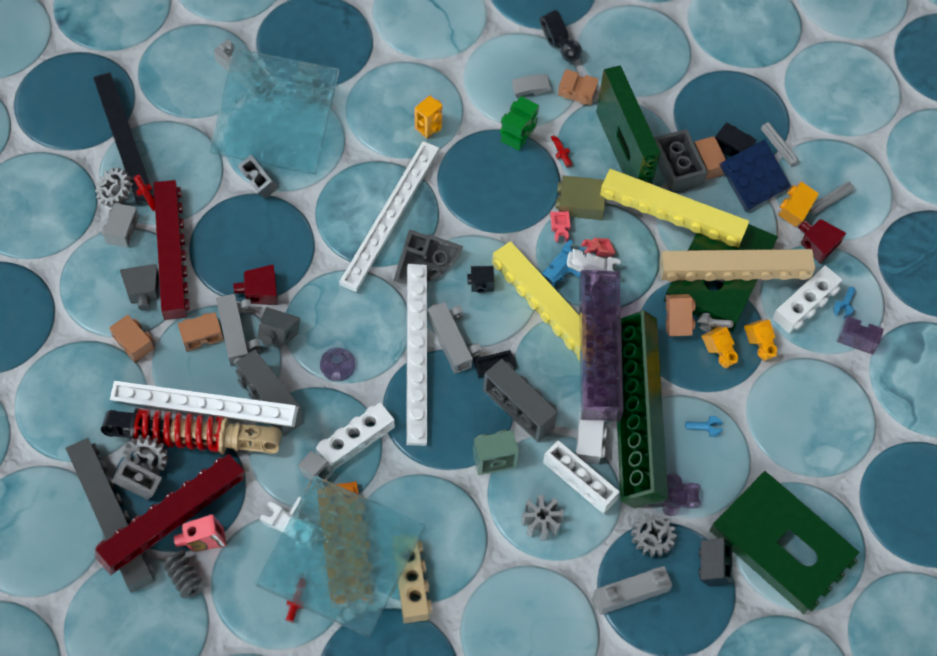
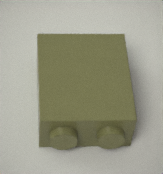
M563 175L562 182H558L557 193H560V198L557 197L556 208L559 209V212L569 211V217L602 220L605 198L600 196L604 180Z

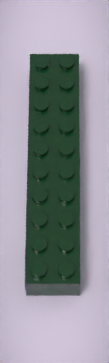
M645 310L612 321L620 502L632 508L668 499L657 318Z

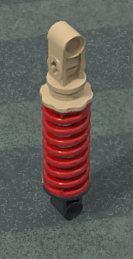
M136 407L133 413L109 410L106 412L101 426V432L109 437L130 438L131 441L132 438L137 440L139 435L143 439L150 435V440L153 441L155 438H158L157 444L164 443L169 448L176 445L179 449H183L187 445V448L190 450L198 447L200 451H205L208 448L211 452L224 454L227 448H233L235 451L247 450L274 454L278 452L282 438V431L277 427L245 425L239 422L231 424L229 418L216 416V422H214V416H209L208 420L204 421V416L201 414L197 416V420H193V414L191 413L187 414L186 419H183L181 412H178L172 420L171 411H167L164 420H162L160 410L155 411L152 419L150 410Z

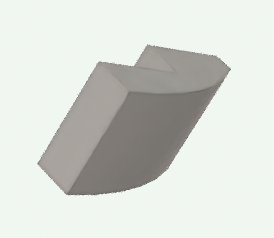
M547 74L531 75L511 80L516 98L530 93H534L537 96L551 91Z

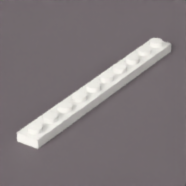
M424 141L422 142L340 279V286L354 292L358 291L439 153L438 147Z
M408 264L406 445L426 446L427 265Z
M114 381L110 400L113 402L290 427L295 426L298 407L295 405Z

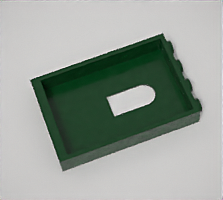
M621 65L606 68L603 70L596 114L622 173L653 184L661 152Z
M748 224L739 248L696 233L688 251L773 250L778 236ZM733 279L725 281L722 288L718 291L707 289L704 280H676L671 282L665 294L664 302H666V295L689 294L695 300V311H692V315L700 317L704 313H710L712 319L732 320L733 327L727 329L733 332L758 279L748 281Z
M765 470L726 509L709 530L717 538H725L732 544V552L803 615L808 610L813 612L820 604L817 600L821 595L825 598L832 591L833 588L830 586L834 581L838 584L846 575L843 571L846 568L851 570L858 562L856 557L860 553ZM790 529L814 550L817 556L816 563L811 566L802 565L780 546L777 541Z

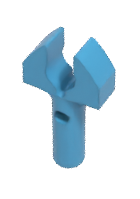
M854 287L848 288L842 302L836 301L833 308L836 316L843 307L846 312L843 319L852 315L854 308L850 306V303L856 291Z
M709 416L707 422L687 421L685 422V428L706 430L709 433V437H716L722 433L723 428L715 429L712 425L721 426L723 421L716 416Z

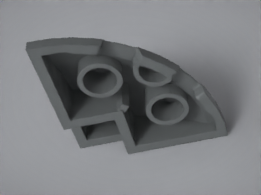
M409 229L393 282L407 284L408 264L427 265L428 282L438 278L453 266L461 254L463 246L430 234L425 235Z

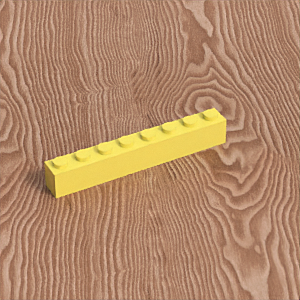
M609 169L601 187L600 196L607 200L616 201L623 206L632 207L642 213L653 215L660 220L669 221L676 226H682L694 233L706 235L713 240H719L737 248L741 244L749 223L746 219Z
M511 241L493 252L492 264L494 268L503 273L506 281L513 284L517 293L528 301L529 306L540 314L543 322L548 323L552 327L554 334L564 340L566 347L574 351L582 364L585 363L590 368L606 356L608 346Z

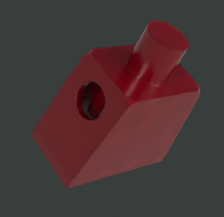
M819 219L813 226L804 220L798 227L805 234L801 245L805 249H812L813 257L820 264L843 242L846 235L844 231L822 219Z
M274 264L245 271L244 282L233 283L234 294L245 293L246 299H250L251 304L278 305Z

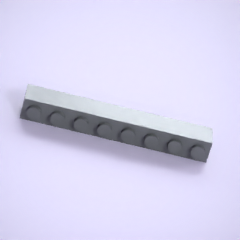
M86 438L66 447V451L106 540H108L119 528L127 527V523L131 520L127 511H122L120 508L123 502L119 494H114L112 491L115 485L111 482V476L106 477L104 473L107 471V467L103 459L98 460L97 458L100 452L96 443L91 444L89 438ZM145 552L120 569L130 593L154 582L151 576L155 574L150 562L146 564L143 557L147 556Z

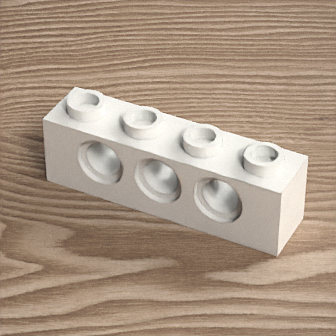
M825 265L775 311L772 319L788 333L794 329L798 330L804 324L803 320L806 318L810 319L816 313V309L819 306L822 308L828 302V298L831 295L834 297L841 288L839 286L842 279Z
M378 403L376 406L372 405L363 415L354 417L346 427L337 429L333 436L321 440L316 447V453L327 460L334 471L394 429L395 419L381 403ZM370 422L375 424L372 427L366 426ZM352 434L359 435L357 438L350 437V435ZM336 445H342V446H343L342 449H339V450L334 449V447H335Z
M559 440L545 453L543 463L600 512L605 514L617 501L619 491Z

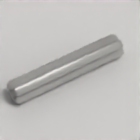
M769 122L763 124L761 130L790 166L796 164L798 161L797 156Z
M851 182L844 183L814 202L809 211L813 215L817 214L852 192L854 186Z

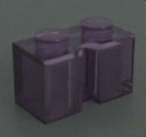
M847 316L841 326L837 342L873 355L880 344L884 329L872 324L865 327L861 325V320Z

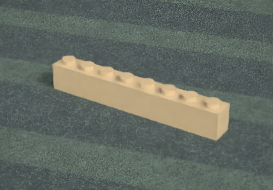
M812 249L662 251L659 259L661 280L712 281L715 279H724L725 281L743 279L748 281L751 279L788 280L797 278L806 280L812 277L815 270Z

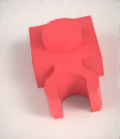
M569 211L551 212V231H556L555 242H558L559 236L565 237V242H568V231H570Z
M608 238L585 239L581 246L587 247L585 254L595 253L599 257H613L616 253Z

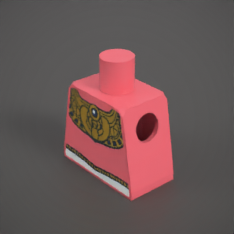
M214 515L184 523L182 525L183 533L174 535L176 547L186 545L192 552L227 546L224 527Z

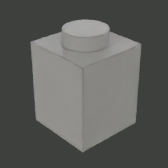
M312 451L298 464L304 477L320 487L334 473L329 462Z

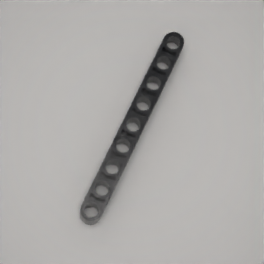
M111 72L94 76L93 79L124 169L132 177L130 182L133 183L131 189L137 204L147 202L143 195L138 196L136 193L139 188L133 179L134 176L140 175L145 185L150 183ZM150 189L149 192L154 199L153 191Z

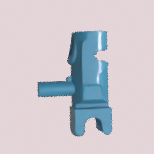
M569 240L562 247V251L549 264V267L541 273L553 287L564 279L566 273L571 272L581 280L587 275L584 272L576 271L567 266L568 254L573 252L571 249L572 240ZM580 247L578 250L583 251L584 255V248Z

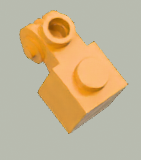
M770 319L758 320L744 325L749 344H758L757 354L763 361L777 356V347L773 341V338L776 337Z
M716 327L701 336L708 352L719 354L718 362L722 367L728 368L738 362V355L732 347L734 341L727 327Z

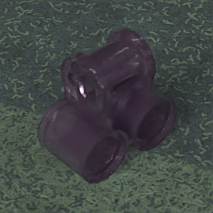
M674 473L667 475V483L675 484L676 488H671L667 484L668 499L664 500L662 504L664 514L675 516L679 513L681 507L692 509L702 506L699 500L700 484H684L679 475ZM668 502H674L677 506L671 507Z

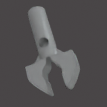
M710 313L702 314L697 321L701 323L699 328L705 332L713 330L714 327H733L732 320L712 319Z

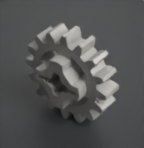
M118 167L116 169L110 168V172L104 171L105 176L99 177L101 181L96 183L99 188L95 190L98 193L96 198L100 200V203L112 208L114 203L124 204V198L129 199L127 194L132 193V190L129 188L133 186V183L130 182L132 177L128 175V172Z
M139 435L137 440L132 438L130 443L126 444L122 456L144 469L159 475L160 471L165 469L168 451L167 449H162L164 443L157 444L158 438L152 441L150 440V435H147L146 439Z
M655 512L653 517L646 513L645 519L640 516L638 523H634L631 535L635 537L632 539V543H638L636 550L642 548V555L649 552L651 558H653L654 553L661 557L662 551L667 554L670 550L669 547H673V540L676 539V535L672 533L675 531V527L669 526L671 520L664 521L665 515L658 518ZM646 526L645 531L640 533L641 528ZM667 537L666 542L662 545V539Z

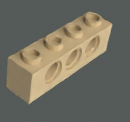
M417 534L392 537L403 622L405 624L429 620V613H432L431 600L426 599L429 586L428 580L423 579V573H426L425 560H420V553H423L422 541L417 540ZM408 555H411L415 558L411 562L404 560V558ZM415 575L418 579L411 582L407 580V577ZM412 595H418L421 597V599L417 602H413L410 600V597Z

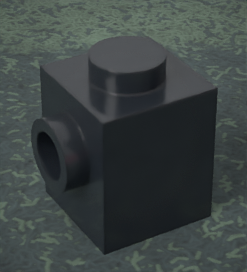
M471 266V273L467 274V285H471V292L485 293L494 291V266Z

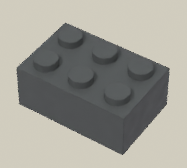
M687 129L654 137L661 152L658 167L669 191L676 192L704 184L707 170Z

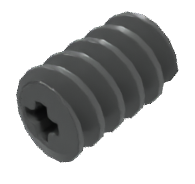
M184 550L176 552L164 563L163 568L167 572L168 577L172 578V583L176 585V590L180 592V596L183 599H187L201 593L206 584H200L202 581L201 577L195 578L198 572L196 570L191 571L194 565L188 564L190 559L189 557H184L186 555Z

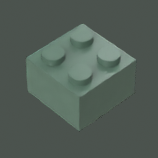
M500 430L496 434H481L474 438L472 454L478 475L517 468L519 450L513 430Z

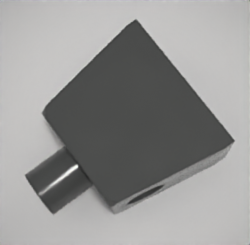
M151 264L120 269L130 303H138L139 310L149 309V301L158 299L159 271L157 265Z
M266 307L259 323L258 339L267 346L271 344L284 346L298 334L301 318Z

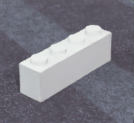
M583 382L576 456L585 463L599 464L600 458H604L605 446H602V439H606L607 428H603L604 421L607 422L608 410H605V404L609 403L610 395L609 392H606L607 385Z

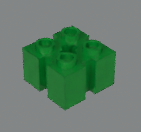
M522 96L517 101H514L508 114L505 113L501 119V142L520 151L527 137L537 127L538 118L536 116L539 112V105Z

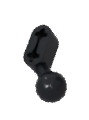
M553 10L541 16L539 21L550 46L555 47L559 45L561 47L560 53L564 60L568 62L577 61L581 57L582 47L577 41L568 40L569 34L560 13L557 10Z

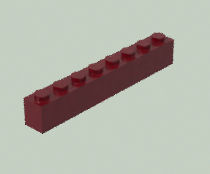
M176 180L153 182L161 312L164 320L187 318V310H190L189 299H186V294L189 293L188 282H185L184 277H188L187 266L183 265V261L187 259L186 251L182 250V245H185V236L181 234V229H184V220L180 218V213H183L182 202H179V198H182L181 187H177Z
M229 454L224 458H218L213 466L201 470L196 478L184 482L179 490L170 492L162 502L153 504L142 516H136L127 527L119 528L110 539L101 541L95 548V558L110 576L243 481L244 470Z

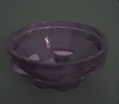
M341 347L331 348L322 355L320 369L327 379L343 381L353 374L355 359L347 349ZM339 355L343 360L341 363L335 364L331 361L332 357Z

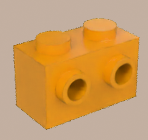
M429 95L415 107V129L427 139L442 128L443 105L439 100Z
M802 181L796 186H791L787 192L788 198H785L779 206L781 210L778 216L794 227L803 222L819 195L818 192Z

